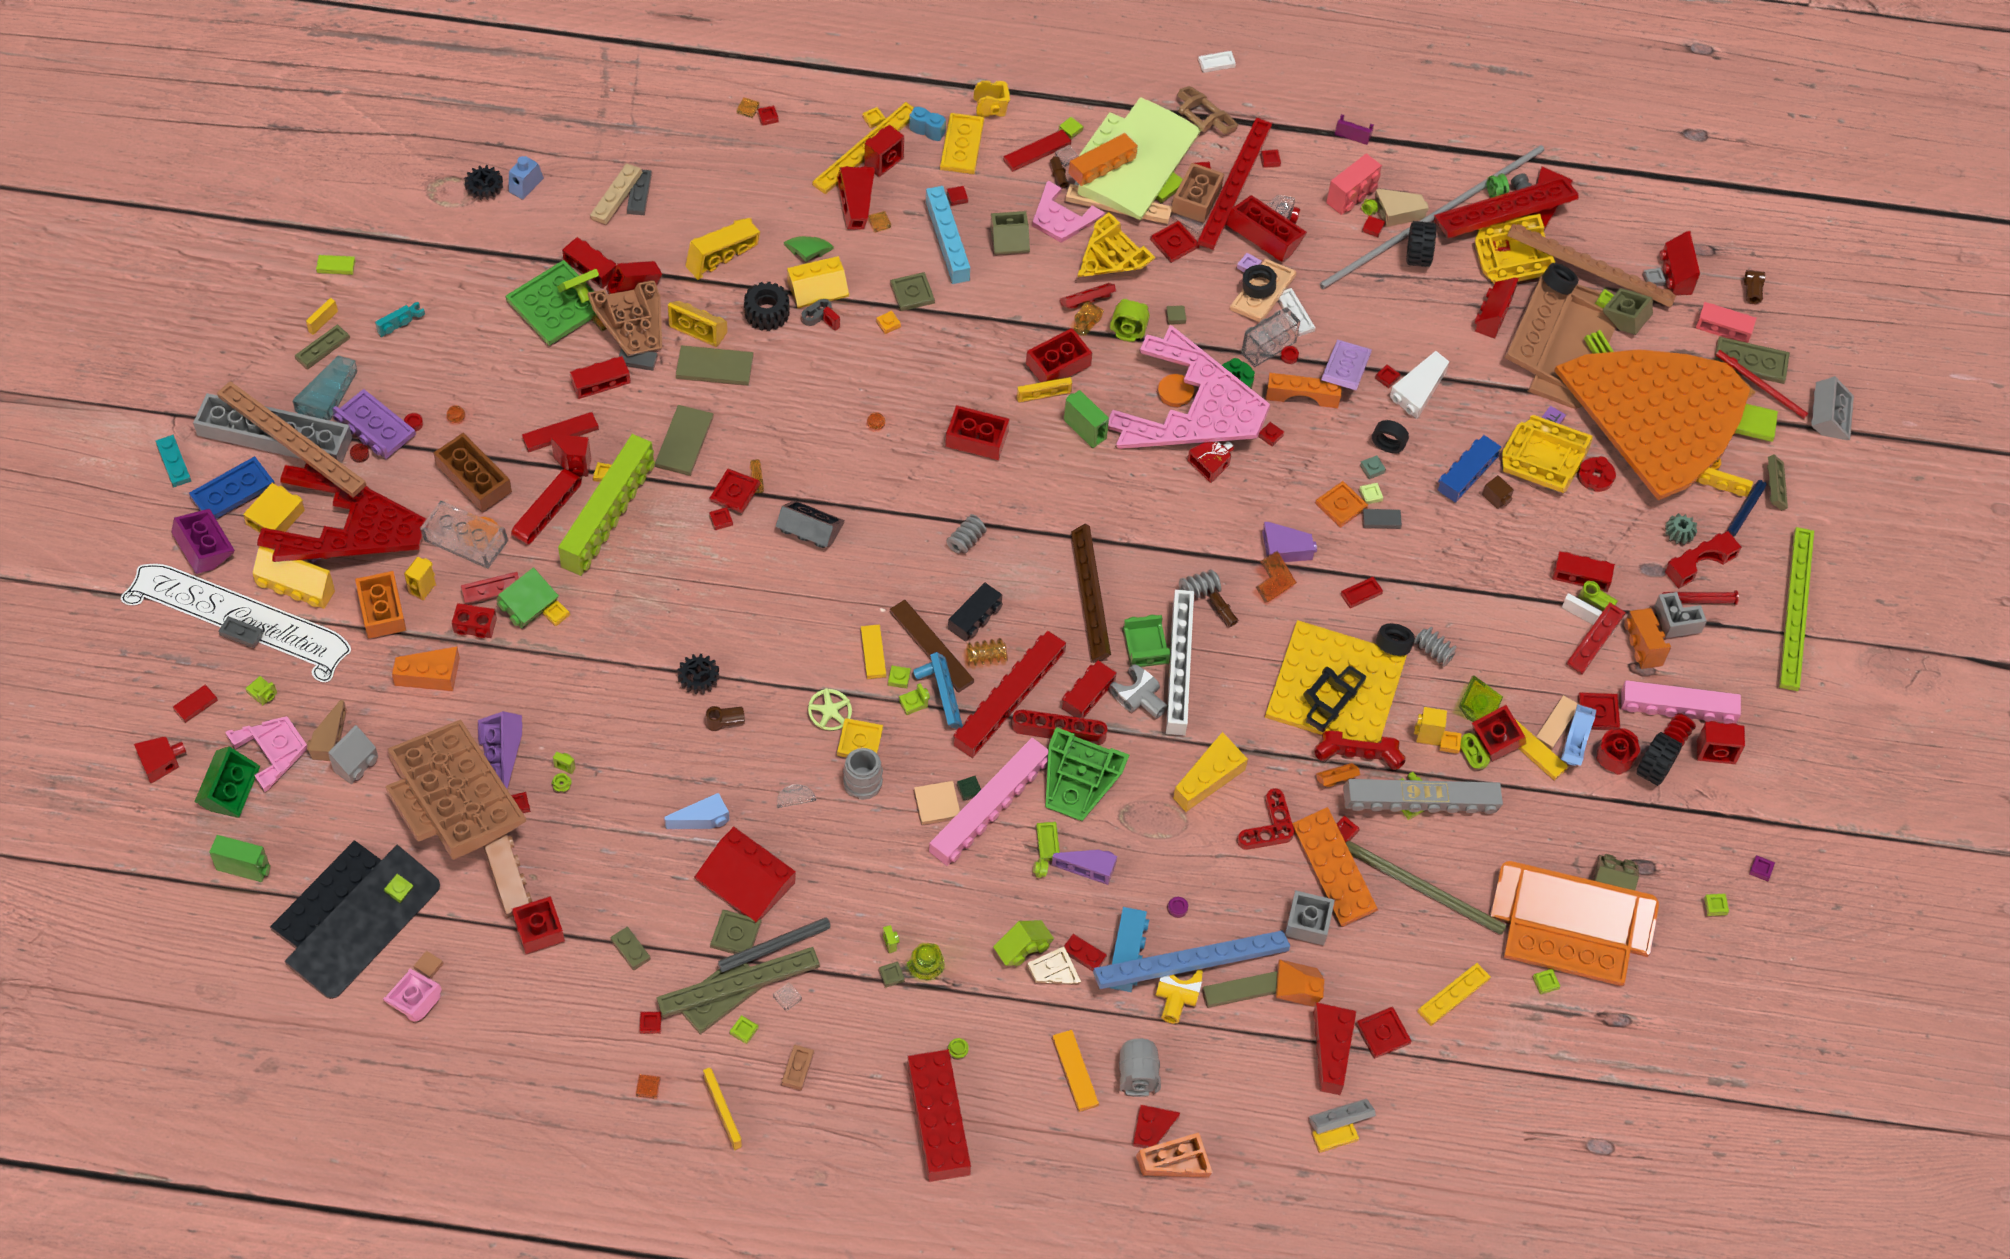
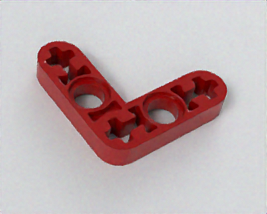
M1270 789L1266 795V805L1272 825L1242 830L1237 839L1240 848L1249 850L1284 844L1292 840L1294 827L1285 796L1280 789ZM1272 796H1275L1276 798H1278V802H1277V805H1278V806H1276V807H1275V805H1276L1275 800H1274V799H1271ZM1282 812L1285 818L1277 819L1274 814ZM1282 830H1285V832L1288 833V836H1285V834L1282 833ZM1264 832L1269 833L1271 839L1264 840L1260 834ZM1247 837V839H1250V842L1247 843L1243 838Z

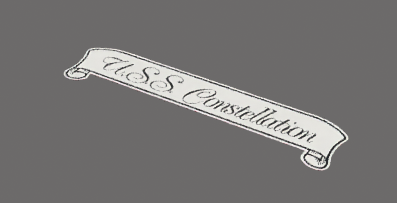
M163 564L139 566L133 583L121 596V601L127 605H138L146 597L218 627H221L229 616L261 628L264 633L259 643L316 665L312 669V675L320 682L330 681L338 663L351 652L348 642L341 635L328 628Z

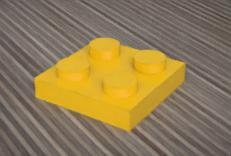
M845 718L837 756L847 758L849 753L859 748L871 749L878 754L883 725Z

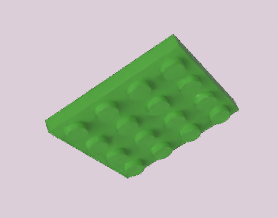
M562 260L505 296L506 301L549 346L597 316L593 311L590 300L581 303L575 288L559 293L558 285L579 276L565 260ZM586 283L585 285L588 291L594 292V290Z

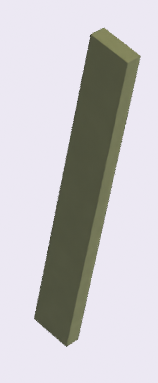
M810 947L656 998L662 1017L665 1018L819 968L820 963L814 947Z

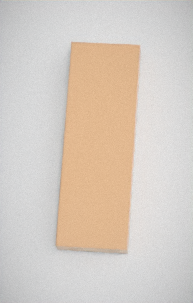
M1563 695L1536 738L1552 750L1572 720L1578 703Z

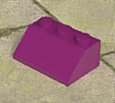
M210 509L174 517L171 533L196 574L214 570L234 553L233 546Z

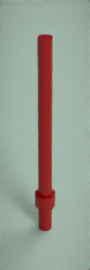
M1721 350L1717 352L1716 356L1797 415L1805 419L1809 414L1739 364L1736 358H1731Z

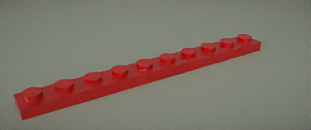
M1256 117L1198 239V245L1212 250L1215 249L1231 209L1235 206L1272 128L1271 122Z

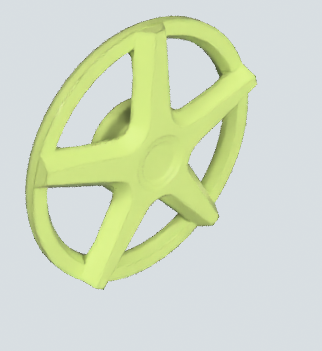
M826 688L813 695L808 705V713L815 725L824 730L833 731L842 728L845 720L838 710L847 705V718L850 719L852 708L850 700L844 694L837 690ZM830 693L840 696L843 700L833 703ZM824 694L825 704H813L818 696ZM812 710L822 712L823 717L820 724L814 719ZM832 718L841 723L837 727H825L829 719Z

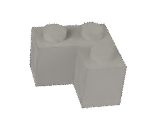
M1677 592L1660 594L1654 605L1665 638L1702 633L1707 622L1701 605L1683 608Z

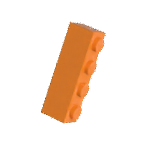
M1123 133L1071 160L1068 173L1080 186H1083L1100 176L1106 175L1111 170L1133 161L1136 158L1138 145L1126 133Z

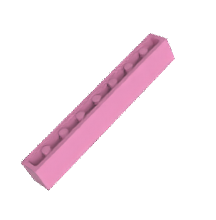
M1031 738L930 842L929 852L946 866L952 861H957L964 848L968 849L972 845L974 838L977 835L983 834L987 824L990 821L994 822L998 818L1000 811L1003 808L1006 809L1011 804L1013 797L1016 794L1020 795L1025 789V785L1037 777L1041 768L1045 769L1048 766L1049 750L1034 738Z

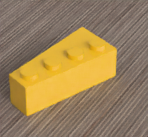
M1222 732L1175 787L1173 799L1185 812L1189 811L1244 772L1248 758Z

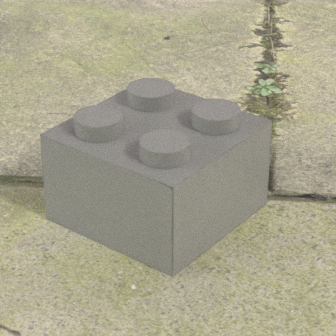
M1295 890L1285 936L1324 946L1335 900Z

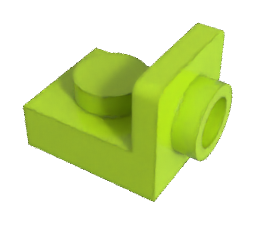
M261 676L245 688L246 692L262 706L273 700L277 694L275 684L272 682L268 683Z
M921 683L917 684L916 690L899 696V701L906 715L927 708L928 699H930L927 688H923Z

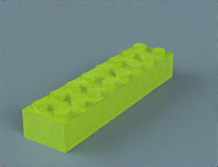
M631 434L558 546L561 568L582 576L585 570L589 569L591 560L599 554L602 543L608 540L611 529L617 526L620 515L626 512L629 501L635 498L638 487L643 485L647 473L654 468V450L651 441Z

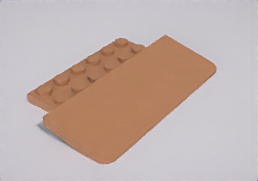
M1543 276L1539 278L1504 357L1535 374L1527 392L1573 409L1582 407L1554 370L1560 364L1585 354H1593L1584 340L1586 335H1591L1601 330L1608 343L1610 342L1616 326L1603 312V309L1595 304L1601 292L1577 284L1571 294L1565 295L1551 289L1544 282Z

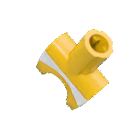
M1198 969L1196 974L1186 981L1178 979L1174 974L1160 978L1156 996L1166 998L1161 1016L1165 1022L1171 1024L1179 1023L1184 1004L1196 1006L1203 970Z

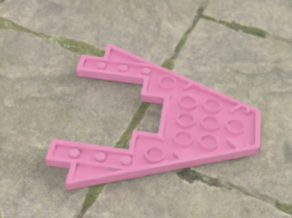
M1169 326L1164 339L1146 335L1140 352L1189 367L1184 382L1198 386L1199 390L1188 414L1170 409L1164 425L1112 410L1108 429L1121 433L1116 444L1117 448L1255 439L1258 437L1270 409V404L1173 326Z

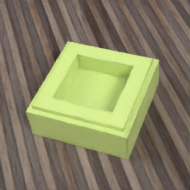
M1378 483L1360 486V494L1367 504L1383 501V495Z

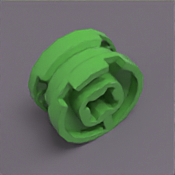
M1503 173L1487 178V190L1490 198L1509 193L1508 180Z

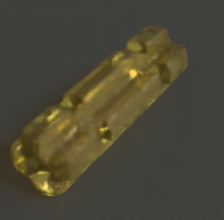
M759 459L751 460L752 478L758 479L761 483L755 493L764 492L761 463Z

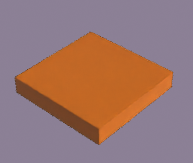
M1344 481L1337 484L1315 501V504L1340 528L1362 513L1363 509L1368 508V504Z

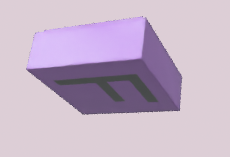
M1550 406L1541 418L1561 424L1566 414Z

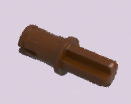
M1053 156L1050 159L1053 169L1052 175L1056 178L1057 185L1061 189L1066 188L1069 185L1065 175L1066 170L1063 168L1060 158Z
M1218 592L1212 593L1210 600L1218 610V615L1223 617L1229 627L1237 624L1239 619L1230 609V605L1226 604Z

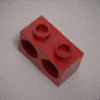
M457 603L452 619L453 631L459 635L492 638L497 621L496 611L493 608Z

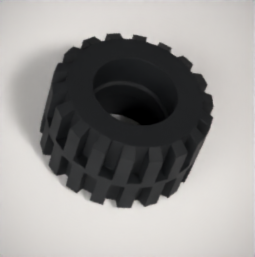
M1413 221L1411 223L1406 257L1408 265L1431 266L1436 242L1435 223Z
M760 282L759 285L754 284L752 289L749 288L744 296V312L747 322L752 324L754 328L759 327V330L762 331L763 329L771 331L772 328L776 330L778 326L782 327L790 315L787 291H784L782 286L778 287L777 283L771 284V282L763 284V282ZM766 304L773 305L771 308H762L760 306Z
M1662 732L1658 733L1644 754L1637 768V775L1657 786L1660 785L1682 749V743Z

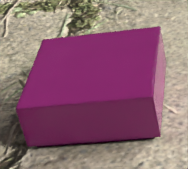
M1756 855L1749 875L1768 882L1775 862Z

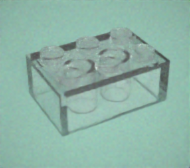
M1288 307L1277 310L1271 317L1264 318L1259 324L1249 327L1245 331L1241 354L1254 368L1280 353L1284 347L1296 343L1301 321Z

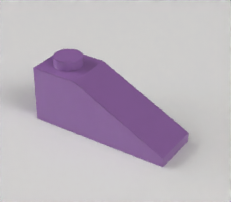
M1101 850L1054 853L1052 858V866L1106 885L1109 884L1117 862L1116 855L1110 851Z

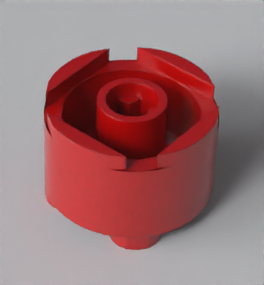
M1610 729L1602 737L1597 749L1596 759L1605 769L1620 775L1633 767L1640 752L1639 740L1628 729Z

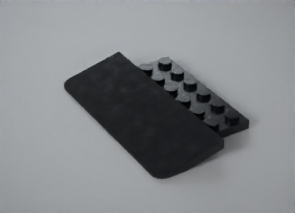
M354 840L270 928L296 949L285 960V964L323 996L334 999L341 995L439 891L440 882L436 876L398 844L381 860ZM396 874L413 885V889L401 903L384 892V889Z

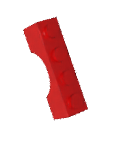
M1729 531L1723 534L1718 533L1712 540L1708 542L1703 541L1697 548L1687 550L1678 558H1672L1668 562L1665 573L1679 589L1694 581L1698 572L1696 566L1698 562L1713 560L1724 565L1738 557L1742 547Z

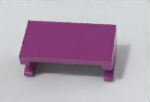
M1341 114L1337 122L1335 135L1368 145L1373 133L1374 124H1370V127L1366 128L1345 121V115Z

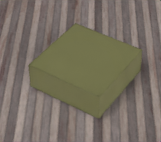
M1184 305L1166 307L1168 324H1186Z
M898 961L879 967V973L885 988L905 982Z

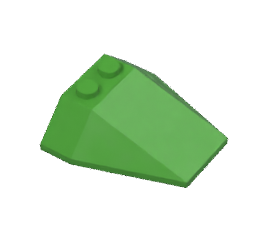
M1056 727L1049 744L1045 807L1083 821L1123 774L1130 755L1113 748L1107 749L1075 737V734Z

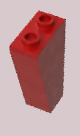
M845 166L839 169L837 182L847 229L865 228L869 215L875 172L874 167Z

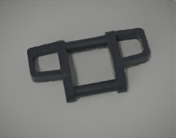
M1348 666L1337 676L1331 668L1325 667L1322 670V675L1313 686L1303 693L1304 698L1312 707L1307 715L1306 722L1320 732H1324L1339 717L1340 711L1349 700L1357 695L1358 690L1365 683L1366 675L1354 667ZM1347 674H1352L1360 680L1355 688L1342 680ZM1326 681L1344 694L1334 708L1319 700L1316 695ZM1315 711L1328 718L1325 724H1320L1312 718Z

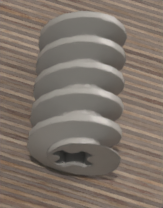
M970 514L965 522L961 523L960 527L951 534V537L947 538V545L955 553H967L968 548L973 547L972 543H976L978 541L977 538H981L982 533H986L987 529L980 518Z
M1211 569L1207 573L1201 572L1200 575L1194 574L1193 577L1188 576L1186 579H1179V590L1194 591L1197 598H1200V592L1207 596L1208 589L1211 594L1214 593L1215 587L1218 592H1221L1219 576Z
M1433 627L1423 629L1416 636L1414 644H1419L1420 649L1425 648V653H1431L1432 658L1437 657L1436 661L1438 663L1443 662L1442 666L1445 667L1454 657L1457 646L1449 648L1451 641L1444 644L1445 637L1442 636L1438 639L1439 632L1437 631L1432 634Z

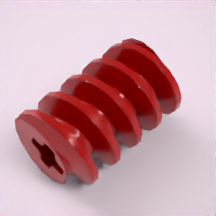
M1677 713L1673 716L1663 733L1682 743L1683 747L1685 741L1688 740V736L1696 728V724L1686 715Z

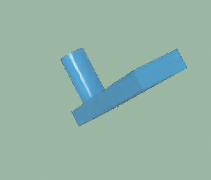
M938 652L930 655L932 662L915 668L913 670L914 675L919 680L935 673L947 723L957 730L959 727L962 728L963 724L946 658Z

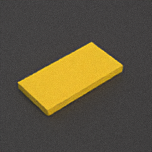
M950 113L940 170L975 174L984 117Z

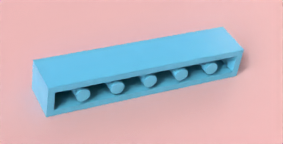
M944 187L926 189V205L952 284L970 281V265Z

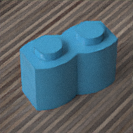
M914 107L910 114L909 129L916 134L925 135L931 140L941 141L946 133V118L937 113H930L925 108Z

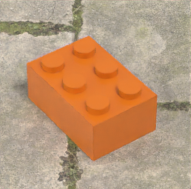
M394 571L356 578L355 582L368 639L407 631Z

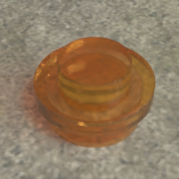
M458 405L451 406L446 413L447 419L452 423L463 421L465 418L464 409Z
M874 412L867 418V425L873 430H880L885 426V418L881 413Z

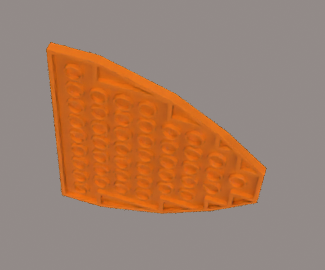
M1638 349L1585 354L1556 366L1554 370L1658 501L1689 488L1708 468L1722 457L1741 422L1750 392L1748 385L1727 363L1681 353Z

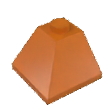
M1281 959L1278 961L1276 998L1312 1007L1315 1006L1316 1002H1320L1323 999L1324 978L1318 968Z

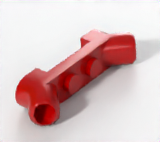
M1329 730L1323 732L1322 742L1314 747L1315 756L1324 762L1338 754L1345 755L1346 757H1362L1367 760H1384L1392 770H1398L1404 765L1406 760L1405 755L1399 750V740L1390 737H1381L1380 743L1342 739L1343 732Z

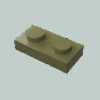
M628 926L610 937L612 943L633 971L651 960L650 955Z

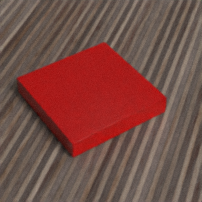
M1179 220L1150 236L1152 243L1171 263L1200 246L1197 244L1198 241Z
M727 469L709 499L711 502L743 513L761 483L758 479Z
M1579 692V704L1596 710L1591 730H1610L1613 728L1616 730L1621 728L1618 694Z
M1393 1006L1356 1021V1026L1374 1059L1405 1047L1412 1042Z

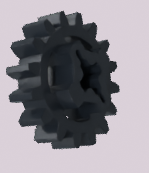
M479 165L477 170L472 168V173L467 172V177H464L465 190H467L468 195L472 194L474 199L479 196L480 200L483 197L489 200V196L495 198V193H501L500 188H503V177L500 175V171H495V167L488 169V165L485 168Z
M701 653L699 657L692 654V659L685 657V663L680 662V668L677 669L678 682H681L682 688L687 686V692L694 690V694H697L701 690L705 694V689L711 691L712 685L717 686V679L720 678L718 673L719 666H716L715 660L710 661L709 655L703 658Z

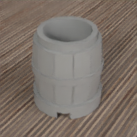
M867 748L855 749L848 754L843 769V784L846 792L852 797H859L861 800L871 799L879 793L883 783V769L878 754Z
M1142 1038L1132 1039L1125 1042L1120 1049V1090H1125L1126 1095L1145 1097L1149 1096V1092L1155 1090V1093H1157L1161 1089L1158 1049L1152 1041Z

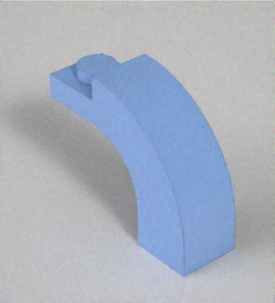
M1577 704L1561 760L1569 765L1581 766L1587 740L1596 715L1595 709Z

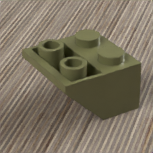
M1027 212L991 213L990 228L994 254L1030 252Z
M1599 854L1593 881L1631 890L1636 889L1639 869L1634 861L1628 859L1621 861L1610 854H1605L1604 856Z

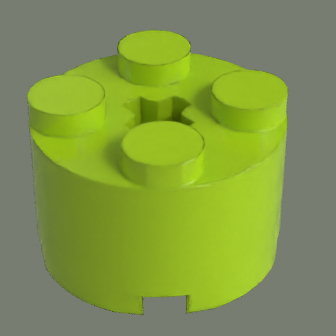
M1122 299L1115 307L1110 323L1111 331H1114L1116 337L1123 341L1133 342L1137 338H1143L1150 318L1148 306L1144 303Z

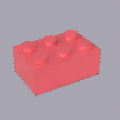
M1367 153L1331 180L1326 203L1341 215L1346 211L1352 210L1356 203L1362 202L1369 193L1376 191L1382 165Z

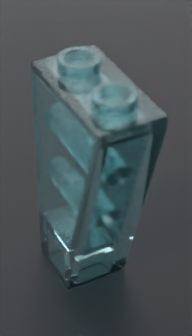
M338 355L293 399L295 412L331 421L334 415L332 408L339 406L358 372L355 360Z

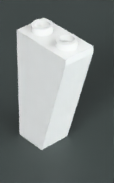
M1435 351L1392 386L1390 398L1394 403L1399 404L1405 409L1409 415L1416 419L1419 418L1447 372L1449 361Z

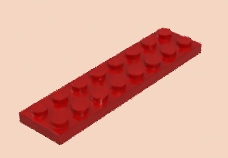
M1563 176L1435 214L1434 221L1446 237L1451 238L1497 223H1503L1507 220L1520 218L1524 215L1537 213L1564 203H1570L1579 199V193Z

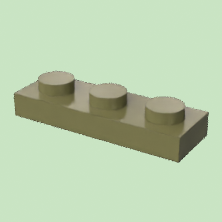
M1771 455L1768 457L1767 465L1770 477L1768 483L1771 488L1770 501L1782 511L1788 509L1784 462L1776 455Z

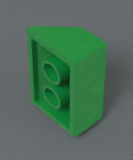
M230 746L216 750L194 802L210 812L236 818L240 817L260 765Z

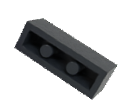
M984 582L948 619V630L965 642L970 637L973 638L979 628L988 623L991 615L1001 609L1003 595Z

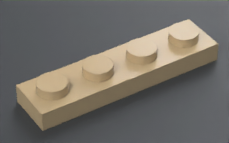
M626 163L590 214L592 220L603 224L609 222L643 173L641 168Z

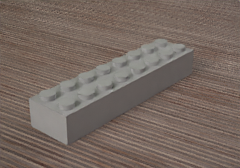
M206 394L193 422L197 436L299 458L221 400L217 395ZM266 407L342 463L352 440L349 425Z

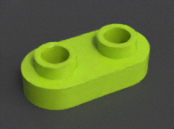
M1471 733L1463 735L1460 747L1470 765L1476 769L1486 768L1490 762V756L1480 738Z

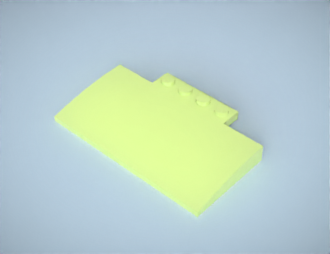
M1141 97L1126 118L1109 112L1080 155L1126 133L1138 145L1136 158L1117 169L1111 170L1106 175L1094 179L1090 183H1086L1083 186L1079 185L1078 194L1141 220L1201 130L1179 115Z

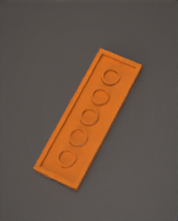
M1326 807L1292 823L1327 898L1335 900L1333 910L1341 927L1378 911L1329 808Z

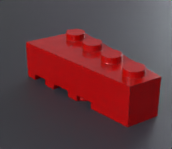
M1316 1002L1313 1018L1315 1021L1314 1029L1317 1044L1316 1052L1318 1056L1320 1091L1341 1095L1357 1011Z

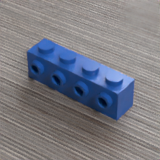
M1485 435L1479 440L1476 439L1472 443L1471 449L1463 452L1458 463L1454 462L1447 474L1444 473L1440 477L1438 491L1456 503L1499 457L1502 447Z

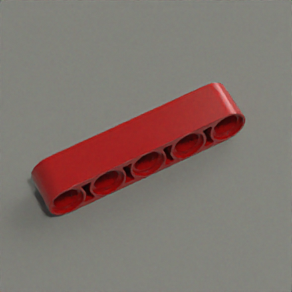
M563 469L514 525L511 535L527 545L531 544L578 490L582 483V478L567 469Z
M1023 709L1015 711L1012 717V729L1017 734L1052 739L1055 728L1061 726L1063 730L1075 734V737L1096 745H1102L1107 737V725L1099 720Z

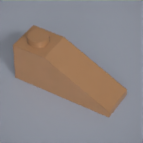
M340 700L313 732L312 739L308 741L307 751L310 752L312 760L330 761L328 752L341 740L347 712L344 700Z

